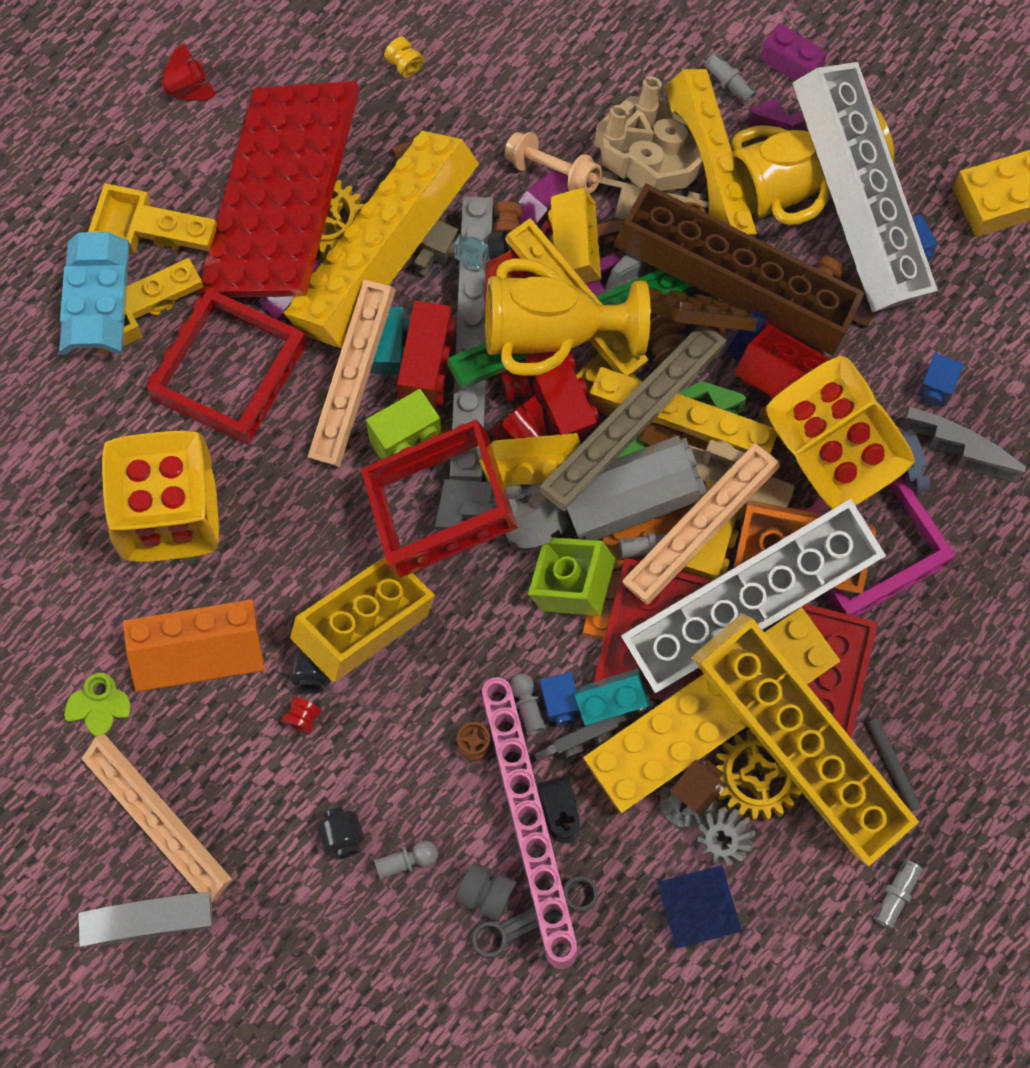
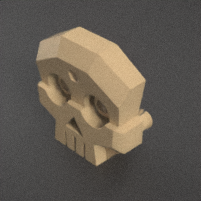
M646 77L642 83L640 97L629 96L620 105H614L610 108L609 114L597 124L594 146L601 149L603 166L623 179L628 177L641 190L645 183L661 191L686 188L705 170L700 151L686 122L678 113L671 112L668 100L658 97L662 86L661 81L656 77Z

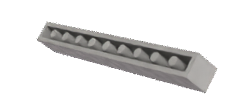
M463 197L456 355L486 342L484 307L486 262L490 261L488 238L493 226L492 197ZM454 378L452 429L457 428L462 423L466 424L475 419L484 428L486 379L461 389ZM479 446L451 457L450 480L482 482L483 469L479 462L482 455Z

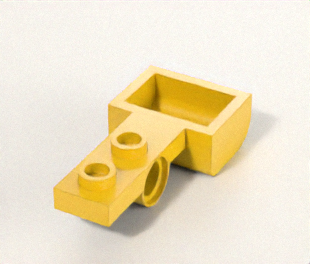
M104 183L88 232H110L128 240L130 243L129 255L135 254L140 237L151 239L162 248L170 246L172 250H177L179 246L209 251L217 223L215 219L151 207L148 192Z
M190 258L127 286L123 346L142 338V333L135 320L136 318L147 313L159 315L161 314L160 311L166 308L167 310L172 309L175 305V300L203 288L202 281ZM100 347L98 348V350H99L100 353H103V354H108V353H110V351H108V350H105V349L100 348Z

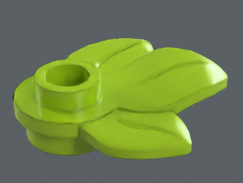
M96 673L85 681L83 689L69 697L64 715L67 722L85 719V724L89 731L95 737L106 734L111 729L114 717L128 718L131 705L127 695L116 689V684L109 675ZM98 685H105V692L101 695H96L94 692L95 688Z

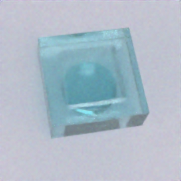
M458 235L454 243L455 259L483 270L488 260L487 245L476 237Z

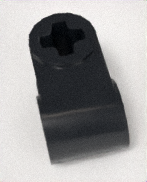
M569 776L536 784L542 802L541 806L546 814L553 838L563 844L575 841L580 832V818ZM566 819L567 823L570 824V830L564 831L563 827L560 826V820Z

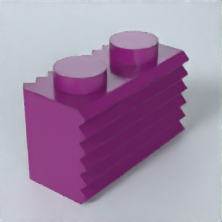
M779 23L764 42L760 60L794 81L816 68L824 66L827 51L822 50V47H817V44H813L812 41H807V38H803L802 35H798L792 29H788V26H783V23Z

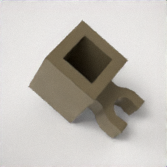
M437 220L414 251V253L418 254L414 265L417 266L415 274L426 278L433 261L446 266L450 258L455 259L461 248L457 228Z

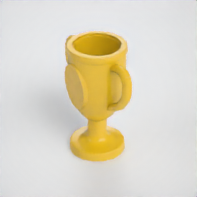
M873 105L894 164V146L888 125L881 112ZM757 125L741 130L733 136L730 142L731 150L733 151L732 154L752 219L761 220L767 215L773 214L782 224L798 225L815 218L828 203L830 190L809 131H788L781 127ZM758 137H769L765 141L742 147V143ZM820 192L815 202L807 209L796 213H787L783 210Z
M530 259L506 260L499 265L496 276H491L488 279L485 307L487 353L489 355L501 354L504 368L512 374L536 376L547 373L561 365L571 348L589 340L596 331H617L626 336L631 355L644 356L647 351L650 333L651 308L648 284L643 280L633 282L629 289L628 299L622 304L597 305L588 293L564 283L562 278L553 269L540 262ZM512 271H526L541 277L507 278V274ZM557 351L552 357L538 363H519L512 358V354Z

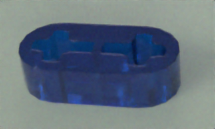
M758 310L750 315L758 319L755 331L739 329L726 350V353L737 363L740 362L748 344L767 327L770 321Z

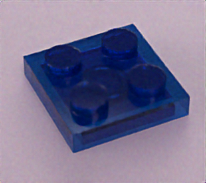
M723 865L657 882L675 950L742 932Z

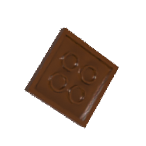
M648 287L651 312L675 322L755 331L758 319L746 315L747 310L744 308L729 306L730 303L725 301L712 300V296L695 293L694 297H689L687 293L670 290L669 294L662 293V290Z

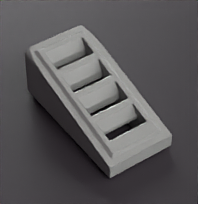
M627 253L611 270L604 288L605 292L651 273L653 265Z

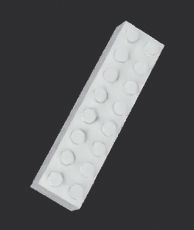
M858 62L816 68L794 81L793 86L797 100L801 106L872 313L909 303L938 291Z
M849 499L621 635L652 689L657 693L699 668L691 657L740 614L753 618L763 630L884 558L886 555L855 504Z

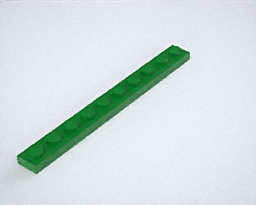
M659 269L596 297L603 305L622 304L628 299L631 284L639 280L646 281L648 287L662 290V293L669 294L670 290L689 293L698 288ZM486 342L449 357L447 360V366L461 389L506 371L501 361V354L489 355L486 349ZM512 354V358L516 362H526V354Z

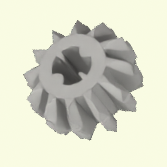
M721 807L718 810V814L713 811L709 812L706 815L707 821L699 824V829L704 834L698 837L697 842L707 844V847L703 850V855H708L712 852L714 854V863H719L722 858L727 866L732 865L735 859L743 861L747 857L746 851H751L754 847V844L749 839L755 836V830L746 829L750 818L746 817L742 821L738 819L740 815L739 809H734L729 815L726 807ZM726 836H731L732 840L729 842Z

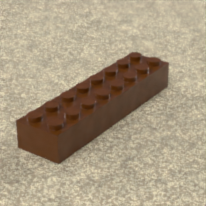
M645 183L623 222L614 244L615 247L735 307L746 309L747 313L832 356L846 335L865 293Z

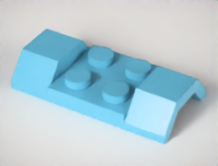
M85 232L76 234L68 241L60 313L61 335L59 353L61 355H67L75 348L99 347L115 354H122L130 244L128 240L110 232Z

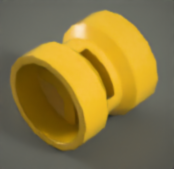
M398 37L393 40L384 52V58L391 65H396L397 71L404 78H408L420 70L424 63V57L417 50L412 49L411 43L405 37Z

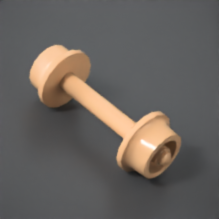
M516 132L509 138L505 148V158L513 163L514 168L517 170L525 171L531 162L534 161L568 175V188L570 191L584 187L588 193H592L597 188L602 176V168L599 164L593 162L591 156L582 154L571 164L539 151L538 137L532 132L525 134Z

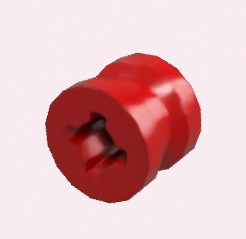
M508 372L499 373L506 402L514 401L515 397L519 396L523 398L531 397L528 376H519L512 373L509 374Z
M294 696L290 701L291 708L289 712L283 715L281 721L294 730L311 735L313 731L312 723L315 718L320 716L322 709L303 698Z

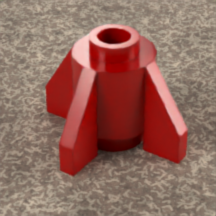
M183 43L174 49L163 71L164 80L161 81L162 87L168 96L171 97L173 95L176 99L206 101L215 96L216 92L209 81L202 84L207 79L203 70L204 63L202 60L197 61L195 58L189 61L188 59L193 55L186 44Z
M535 394L524 404L520 402L502 421L488 430L495 440L545 436L547 425L544 404Z

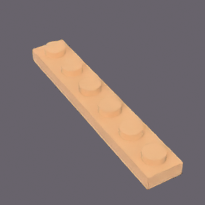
M368 280L363 281L308 458L337 467L341 465L396 289L391 286Z
M754 443L623 579L624 586L648 605L779 469V461Z
M105 734L96 737L82 757V760L198 893L210 892L211 903L217 900L232 881V878Z

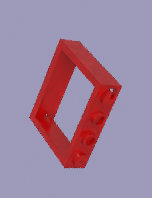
M208 288L204 296L196 300L193 314L188 322L184 321L180 326L178 338L174 345L169 346L164 352L163 362L158 371H154L150 375L147 382V390L153 401L249 445L308 345L305 332ZM214 308L286 341L239 421L167 388L168 383Z
M477 419L466 424L462 423L457 428L443 434L433 435L427 441L413 447H406L397 454L385 459L376 460V463L361 469L387 564L399 578L518 529L488 434ZM479 446L498 507L401 548L384 486Z

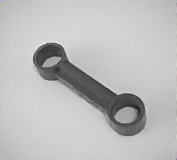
M578 876L567 882L564 888V896L568 912L584 913L595 905L598 893L596 885L592 880L587 877ZM575 883H584L591 888L592 900L587 906H576L568 899L569 889ZM534 907L499 925L494 922H486L479 925L473 934V947L476 953L486 959L496 958L504 952L507 943L537 929L539 925ZM550 910L543 918L546 922H550L562 916L559 911ZM493 929L502 936V943L498 950L493 953H486L479 949L477 938L482 930Z

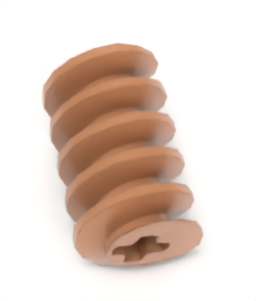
M650 312L649 341L652 345V354L655 356V366L658 367L688 336L680 334L686 329L684 323L675 322Z

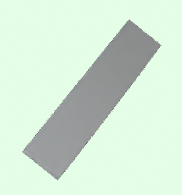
M909 406L901 429L913 430V432L931 436L929 448L959 455L957 467L1016 483L1025 473V465L1001 447L974 431L941 416Z
M210 892L137 901L78 913L80 947L149 940L148 938L177 935L183 931L213 928Z

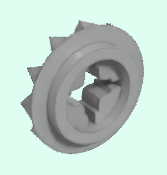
M681 776L673 777L665 784L660 794V807L664 816L671 823L680 827L699 825L706 820V815L711 812L712 804L703 815L694 812L689 806L680 812L682 800L670 790Z

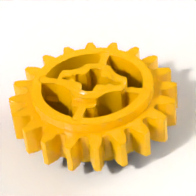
M338 180L335 184L318 249L320 250L321 258L326 256V251L331 250L336 245L346 228L351 225L365 205L360 204V194L352 196L351 185L342 190L341 180ZM342 208L349 215L346 225L341 222L340 210Z
M747 730L745 741L738 734H735L733 737L734 746L727 742L722 746L723 751L727 755L717 753L715 760L721 764L716 767L724 773L720 779L728 784L717 797L718 800L730 799L726 807L727 810L738 806L740 811L738 818H741L746 811H749L751 822L756 820L759 813L762 814L766 822L771 818V811L778 817H781L784 813L782 805L791 809L794 802L789 796L799 798L801 791L795 787L796 784L780 765L771 763L762 757V754L759 752L771 757L772 755L758 738H754L751 730ZM746 753V767L740 769L737 773H732L734 761ZM754 769H757L759 774H765L762 781H759L757 776H751ZM784 778L782 790L776 796L770 798L768 792L770 783L775 782L776 779ZM736 786L749 789L756 799L747 797Z

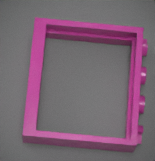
M902 475L890 483L889 486L934 554L850 600L841 589L832 588L826 591L824 595L837 612L857 617L949 566L956 556ZM821 496L812 503L813 506L806 510L802 508L797 509L822 515L832 510Z

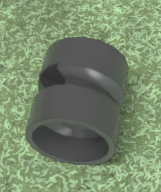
M474 861L460 886L455 902L470 909L478 906L481 908L482 915L499 922L512 897L517 881L502 874L494 877L490 868Z

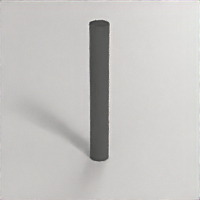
M875 718L868 721L866 725L907 808L911 812L922 808L879 719Z

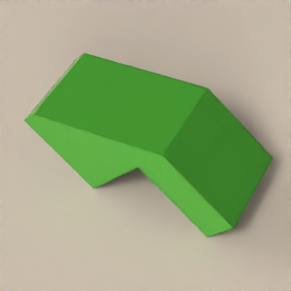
M703 381L687 387L679 393L685 397L733 414L742 412L747 400L744 394Z

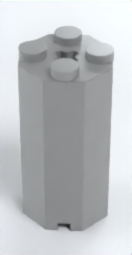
M675 436L615 459L567 508L578 537L581 540H598L698 502L707 491L696 468L697 463L686 438L680 439L679 436Z

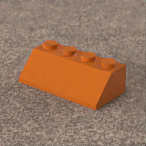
M748 500L740 529L734 568L823 515ZM867 524L875 537L876 529L874 525ZM868 567L833 588L862 594Z
M252 599L123 621L126 653L136 693L265 671L257 610Z

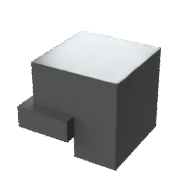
M444 479L435 523L436 529L442 531L496 508L497 502L491 483ZM504 534L494 539L506 540L507 536Z

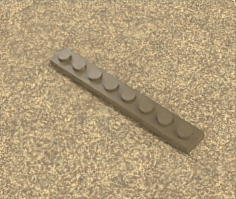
M699 325L542 483L539 492L562 511H565L725 347L727 340L709 326Z

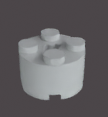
M542 483L505 487L518 529L506 533L511 545L513 542H516L519 548L537 547L553 540L551 534L559 530L560 534L566 530L569 522L566 512L562 511L539 492Z

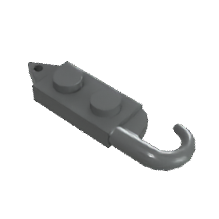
M649 701L648 707L593 723L553 741L551 746L534 754L537 762L554 755L558 757L563 754L566 759L582 753L584 751L582 746L594 741L596 746L605 743L613 737L612 732L635 722L657 707L654 701Z

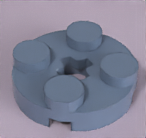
M913 430L901 432L915 458L913 465L906 471L904 480L913 493L930 490L929 475L922 476L924 466L927 465L916 434H913Z

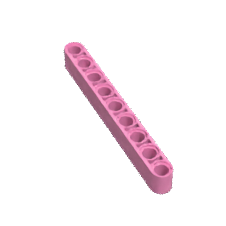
M500 677L491 678L482 688L483 703L546 957L553 967L566 969L572 966L576 960L577 944L510 684ZM495 692H501L506 695L501 701H492L489 698ZM502 722H509L513 725V728L510 731L502 732L497 729V726ZM510 752H516L521 755V759L515 763L507 762L504 757ZM524 783L529 786V790L526 793L517 794L512 791V787L515 784ZM532 814L537 817V821L531 826H526L520 822V818L523 815ZM533 846H541L546 851L539 858H533L527 852ZM541 878H549L554 882L553 887L546 891L538 889L535 884ZM550 910L559 911L563 916L556 924L546 922L543 917ZM558 943H565L570 947L571 952L565 957H557L552 953V948Z

